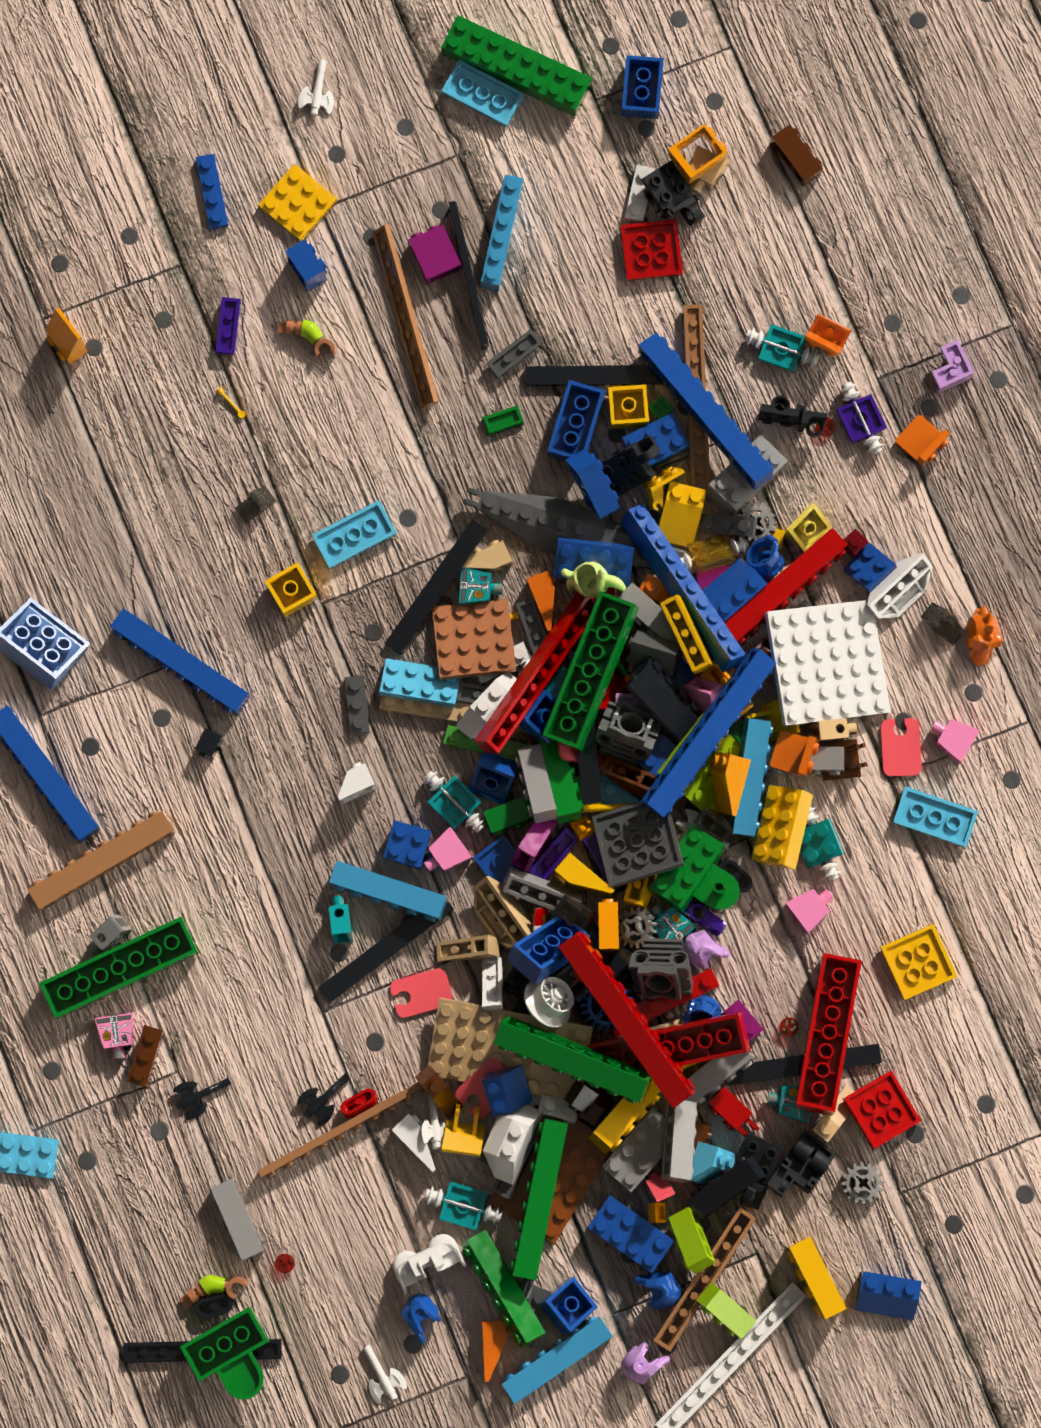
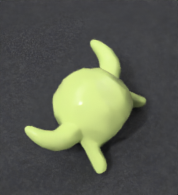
M585 562L576 567L574 571L565 568L561 570V574L568 578L566 581L567 589L573 592L575 587L577 592L586 598H597L599 592L605 593L608 587L616 588L622 592L626 591L622 580L616 576L608 575L607 571L596 562Z

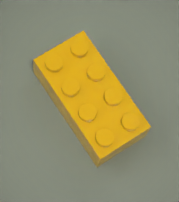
M769 785L752 860L763 865L796 870L813 798L812 794L801 789Z
M651 1081L647 1094L640 1103H631L625 1100L626 1097H623L588 1139L603 1153L606 1154L609 1150L613 1152L623 1141L620 1137L623 1136L625 1138L635 1127L633 1122L638 1123L648 1112L645 1108L648 1107L650 1109L660 1098L658 1095L660 1089Z
M806 1237L786 1247L788 1252L785 1254L789 1262L795 1264L797 1269L794 1272L798 1280L804 1282L806 1287L803 1290L807 1298L813 1300L815 1305L812 1308L817 1317L826 1320L847 1309L811 1237Z

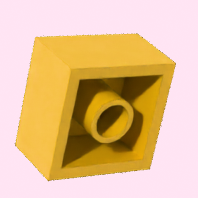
M646 385L608 387L611 430L639 428L649 424Z
M298 562L265 580L268 590L284 617L291 615L318 599L316 592Z

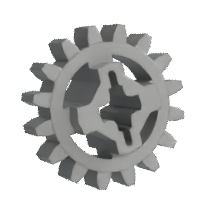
M755 502L754 507L747 504V510L741 508L742 515L737 514V516L755 517L760 522L759 526L756 525V533L760 535L747 537L748 543L751 540L756 541L764 536L771 535L770 532H775L776 530L772 527L777 524V521L772 520L776 515H770L771 508L764 509L765 504H762L761 507H758L757 502ZM766 518L768 519L769 523L768 529L766 528L767 526L764 524Z
M631 907L630 910L624 911L625 916L620 915L622 922L618 923V926L621 927L618 932L622 936L619 939L625 941L624 945L630 946L632 949H643L644 938H654L652 934L657 933L653 929L657 923L652 922L655 916L649 915L650 910H645L643 907Z
M860 1162L859 1167L853 1163L852 1170L846 1168L848 1175H842L846 1179L845 1182H841V1185L846 1186L843 1193H849L848 1199L854 1197V1203L861 1200V1204H865L866 1199L869 1203H872V1197L879 1198L877 1191L883 1192V1189L879 1187L880 1184H884V1181H879L882 1173H876L877 1167L871 1169V1163L864 1166V1163ZM866 1170L868 1172L865 1175H860L856 1171ZM873 1177L875 1179V1188L871 1186V1179ZM850 1178L854 1180V1187L852 1189L850 1188ZM857 1178L861 1180L866 1179L867 1181L865 1182V1184L867 1185V1188H865L864 1186L859 1187L858 1185L860 1184V1182ZM860 1191H865L869 1195L858 1196L857 1194Z

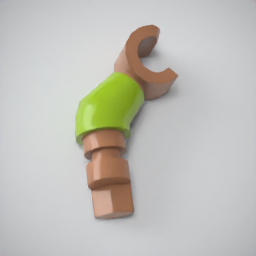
M287 320V322L278 323L277 333L293 334L295 332L296 335H301L302 338H306L312 345H315L314 349L317 357L321 356L320 350L323 346H330V353L334 356L336 355L335 345L330 340L323 339L324 336L314 322L303 320V322L298 321L295 323V321Z
M206 1275L198 1280L199 1283L195 1285L196 1288H190L180 1300L185 1308L188 1309L200 1300V1296L204 1297L207 1294L223 1293L226 1291L230 1298L235 1299L236 1293L232 1291L231 1285L240 1283L242 1287H245L248 1283L241 1276H234L229 1281H225L226 1278Z

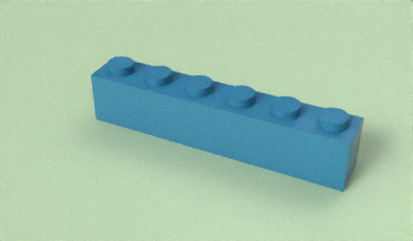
M510 175L504 176L482 273L481 288L495 291L500 290L523 188V178Z
M744 718L739 757L749 759L751 762L737 815H730L729 833L755 836L759 830L758 813H761L762 810L760 798L765 789L763 777L767 773L766 756L770 753L768 741L773 732L771 721Z
M336 861L329 881L330 885L333 886V890L342 893L346 890L357 898L365 896L372 903L380 904V902L388 904V908L394 910L402 908L409 915L417 916V914L424 916L425 920L435 922V920L441 921L448 900L447 896L340 861Z
M595 1316L590 1317L585 1321L586 1326L581 1329L578 1327L574 1328L568 1333L570 1337L564 1341L562 1338L558 1339L552 1344L553 1348L548 1352L545 1349L535 1355L537 1358L535 1361L530 1363L528 1360L519 1366L521 1370L516 1374L510 1372L503 1377L504 1382L501 1384L514 1404L613 1337L600 1316L597 1318Z

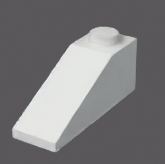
M407 1114L392 1131L434 1172L436 1168L428 1143L424 1144L421 1137L420 1124L422 1121L415 1114L412 1117Z

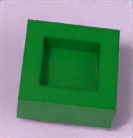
M662 395L648 406V410L657 420L674 411V408Z

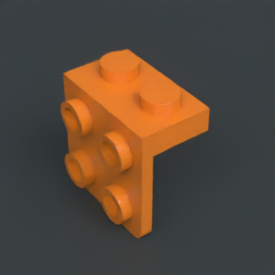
M818 313L804 339L807 340L806 343L814 348L818 346L824 349L823 352L833 357L834 355L838 356L852 330Z
M917 415L896 438L895 442L916 462L923 466L926 462L930 463L936 457L935 452L939 448L942 450L948 444L949 440L947 438L950 433L945 429L940 432L923 416Z
M784 730L780 731L770 766L807 777V774L811 773L814 762H811L813 754L816 755L819 749L817 738L812 736L807 738Z

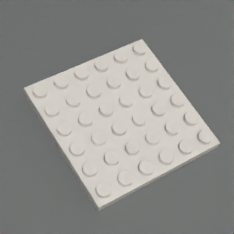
M868 600L764 613L772 660L776 662L773 668L783 727L815 723L822 720L847 719L891 712L875 615L867 605Z

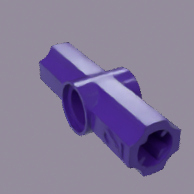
M693 899L683 912L694 923L699 924L717 938L727 925L726 922L707 910L704 905L697 903ZM697 909L704 912L703 917L695 918L693 916L694 911Z

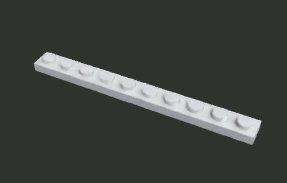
M792 1282L756 1319V1323L743 1339L738 1337L655 1425L658 1428H680L807 1296Z

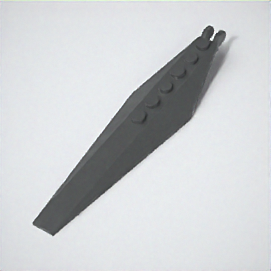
M467 488L466 492L480 497V501L477 503L470 499H464L463 503L465 505L476 508L544 552H557L558 537L634 545L632 566L652 569L621 523L607 517L600 519L593 511L560 497L492 491L481 492L477 489ZM672 546L680 558L683 557L684 553L688 554L691 559L697 557ZM700 560L692 562V568L689 571L692 576H695V569L698 568Z

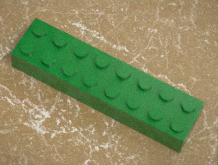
M457 15L441 46V55L456 62L461 60L514 89L576 117L592 85V77Z
M601 591L599 592L544 730V737L583 751L638 613L639 607L636 604Z
M179 917L50 977L39 984L55 1019L58 1020L199 954V951L184 919Z
M507 1016L501 1021L493 1044L498 1045L497 1048L500 1050H510L515 1052V1055L520 1058L526 1059L528 1057L533 1059L535 1064L550 1066L553 1071L563 1074V1072L570 1074V1077L574 1080H585L589 1082L590 1086L607 1089V1093L614 1096L622 1095L626 1097L625 1100L631 1103H640L652 1081L646 1070L512 1016Z
M545 1119L544 1123L540 1122L538 1134L541 1135V1140L536 1142L534 1154H538L536 1162L532 1161L530 1173L534 1175L532 1181H528L526 1193H530L528 1201L524 1200L522 1212L526 1213L525 1219L520 1220L518 1232H522L520 1240L516 1239L514 1251L518 1252L517 1258L512 1259L510 1271H513V1276L531 1280L537 1279L568 1123Z

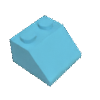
M698 1141L693 1157L692 1167L694 1173L691 1181L706 1186L705 1183L713 1177L717 1180L721 1177L720 1172L734 1166L735 1153Z

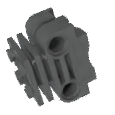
M622 700L618 704L609 701L595 735L596 742L601 745L598 755L605 758L611 756L632 766L636 765L637 760L646 761L650 757L662 725L654 719L648 710L638 709Z
M644 938L643 950L635 951L630 957L629 970L631 971L634 986L633 992L641 993L642 999L648 1000L656 998L681 1000L682 995H691L693 979L689 957L684 951L683 940Z

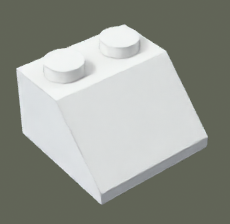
M360 762L350 766L351 770L347 771L338 795L341 805L376 789L365 763L362 765Z

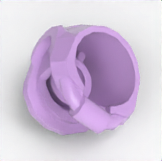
M704 929L689 934L683 942L684 951L688 954L689 961L696 969L701 968L706 971L708 969L707 961L713 955L724 958L730 956L729 951L707 934Z
M645 1342L638 1346L634 1345L621 1362L624 1376L642 1385L665 1363L667 1364L670 1361L669 1356L664 1355L648 1362L644 1357L648 1350L646 1348L647 1343Z

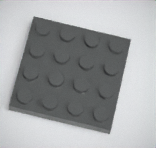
M637 802L592 816L609 887L615 888L684 866L671 812L665 817L656 816L641 802Z

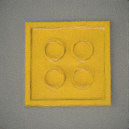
M294 163L261 200L258 207L297 240L302 241L337 202V198Z
M934 924L880 947L903 1000H907L958 977Z

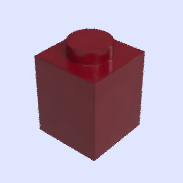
M856 528L844 539L848 544L845 549L846 553L853 559L869 542Z

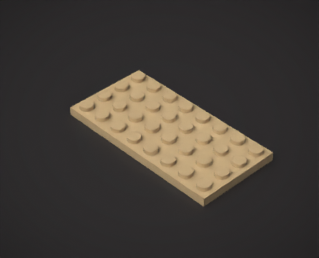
M439 998L428 1066L431 1065L441 1078L465 1082L488 1059L497 1058L507 1068L523 1065L532 1095L541 1096L543 1094L564 1100L576 1081L570 1077V1074L565 1072L563 1074L557 1073L550 1066L535 1064L533 1059L528 1057L523 1059L516 1056V1053L513 1051L500 1050L497 1048L498 1045L493 1044L501 1021L507 1016H512L587 1047L591 1041L593 1030L591 1025L567 1021L561 1027L551 1028L539 1023L531 1014L505 1009L483 1011L482 1005Z

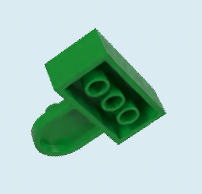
M692 824L679 842L684 866L658 874L649 887L650 893L681 913L685 911L693 898L713 910H728L738 901L740 889L737 880L716 865L725 851V845Z
M252 1307L244 1309L180 1346L199 1382L217 1372L227 1392L234 1398L241 1400L256 1396L262 1389L264 1383L263 1371L252 1352L270 1342Z

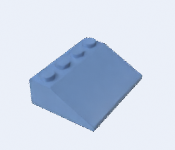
M32 598L0 627V651L50 690L65 677L90 646L87 640Z

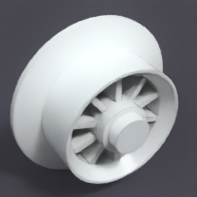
M548 977L536 985L530 981L524 990L526 1007L539 1023L547 1027L558 1028L569 1020L571 1008L574 1004V996L570 987L564 981L556 977Z

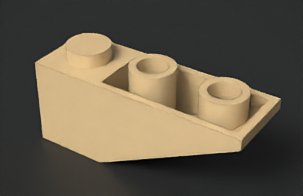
M496 540L489 543L488 547L483 550L481 548L474 550L463 567L482 572H497L512 565L513 561L503 540L500 542Z

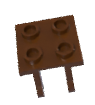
M857 739L818 743L819 747H844L845 749L844 772H840L838 776L822 772L823 781L861 777L860 769L868 767L867 762L859 763L858 750L866 746L865 743L857 744Z

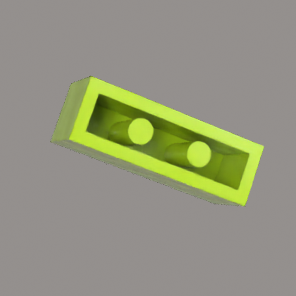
M687 1207L670 1216L669 1221L671 1225H669V1228L677 1239L675 1244L683 1255L682 1263L684 1267L696 1274L715 1264V1259L701 1223L692 1209Z
M712 1282L696 1300L702 1305L700 1309L708 1316L710 1314L714 1315L712 1320L719 1326L724 1324L726 1326L724 1330L732 1337L736 1334L739 1338L743 1339L756 1323V1320Z

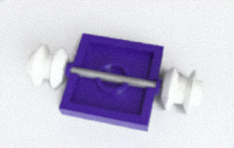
M846 383L841 386L842 390L839 393H844L845 397L842 400L850 403L837 408L836 412L851 444L866 438L863 445L869 447L867 453L875 455L882 451L884 444H880L879 439L881 437L874 436V434L887 429L872 395L870 394L857 400L856 398L860 392H855L856 384Z

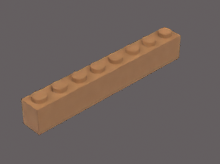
M158 810L148 815L149 819L144 822L141 820L131 825L132 829L126 832L125 830L118 832L114 835L115 839L109 842L108 840L101 842L98 845V849L84 852L81 855V859L77 861L71 860L64 865L65 868L62 870L50 872L45 880L41 881L39 879L33 882L28 891L40 911L47 909L174 834L175 831L164 812H158Z
M740 1207L737 1208L711 1249L716 1263L693 1276L682 1293L680 1300L675 1304L653 1338V1341L668 1351L672 1350L701 1305L696 1301L697 1298L711 1282L715 1283L756 1219L754 1216Z

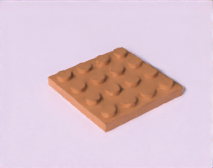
M508 599L490 600V602H478L467 605L435 606L433 608L440 680L516 672Z

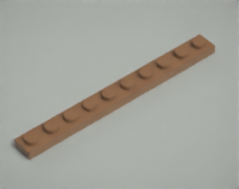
M383 225L373 231L372 234L421 409L428 408L438 403L439 400L390 225Z
M702 304L683 305L685 364L690 367L692 375L701 380L706 390ZM688 413L691 486L706 490L710 484L708 435Z
M417 1082L257 1171L261 1178L266 1176L269 1179L277 1174L276 1170L283 1167L285 1170L294 1165L293 1161L299 1157L303 1160L311 1156L310 1151L316 1148L322 1150L329 1146L328 1141L334 1138L336 1141L346 1136L345 1132L352 1129L354 1132L363 1127L362 1123L368 1119L372 1122L381 1117L379 1113L385 1110L389 1113L398 1108L397 1103L401 1101L407 1103L415 1098L414 1094L421 1091L423 1094L426 1091Z

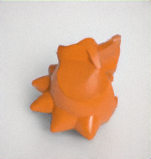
M983 606L981 609L976 608L967 623L968 636L966 646L972 648L969 651V655L974 664L982 666L990 660L992 649L1002 645L1003 638L999 634L997 620L992 616V613H988L986 606Z

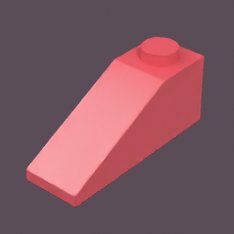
M658 1171L648 1175L649 1180L645 1181L654 1203L675 1194L668 1180H662V1174L659 1175Z

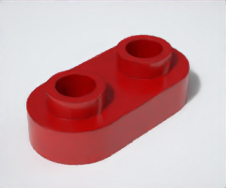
M365 1089L345 1100L341 1104L340 1110L345 1118L352 1119L374 1107L378 1102V1096L373 1089Z

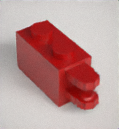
M725 1086L708 1102L710 1106L708 1110L715 1117L719 1115L724 1120L722 1122L723 1125L730 1131L734 1129L745 1137L747 1131L741 1127L744 1122H747L756 1132L760 1129L749 1118L753 1113Z

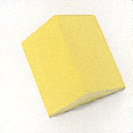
M812 502L786 529L785 536L804 553L831 529V525Z

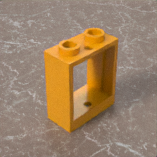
M705 123L668 149L667 155L689 184L726 159V146L715 138L714 130L711 127H707ZM703 136L718 156L694 171L680 151Z
M602 899L597 905L598 951L618 952V902H614V899Z

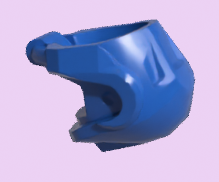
M767 535L754 541L746 555L747 564L754 568L765 581L775 577L785 565L784 558L778 552V540L772 535ZM763 547L771 548V550L759 551Z
M702 995L690 1000L682 1018V1023L723 1015L721 1006L711 996Z
M671 1271L638 1275L634 1279L635 1284L652 1290V1296L648 1298L649 1301L646 1303L647 1307H654L656 1310L675 1305L681 1298L682 1286Z
M421 1293L410 1296L400 1312L418 1338L417 1341L421 1344L426 1340L421 1321L429 1318L433 1323L441 1321L438 1307L428 1295Z

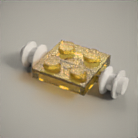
M718 535L687 544L689 555L684 553L680 559L689 571H691L692 564H695L700 573L735 562V556L738 557L739 552H743L746 555V550H749L747 540L741 536L739 541L731 539L730 545H728L723 535Z

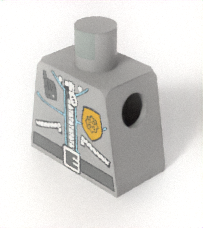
M112 915L90 935L93 941L86 948L92 955H95L100 949L102 951L108 950L132 929L120 915Z

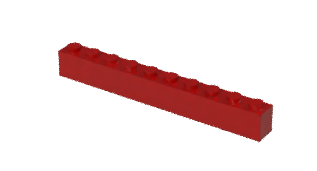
M576 593L475 738L474 742L485 753H500L585 630L596 602L595 598H586L580 593Z
M581 931L576 933L558 947L672 1108H675L695 1093L693 1083L690 1079H686L683 1076L681 1066L677 1062H673L670 1057L672 1056L671 1052L666 1046L663 1047L659 1042L660 1037L656 1031H651L647 1025L649 1023L647 1018L636 1010L637 1005L634 1000L626 996L624 986L621 982H617L614 979L612 969L608 965H604L600 952L597 949L594 950L590 945V938L585 933L582 934Z

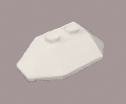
M923 553L898 561L896 563L897 568L870 592L867 605L878 619L899 617L926 592L933 566Z
M504 673L495 679L468 708L456 727L470 739L476 738L517 679L511 673Z
M525 1105L511 1113L497 1116L483 1149V1153L495 1178L511 1185L514 1184L542 1117V1111Z

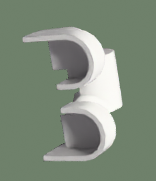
M440 1234L432 1238L429 1248L419 1253H414L413 1251L399 1253L393 1261V1270L404 1295H407L405 1287L427 1278L424 1271L425 1268L434 1264L437 1272L458 1262H461L464 1267L467 1264L454 1238L447 1234Z

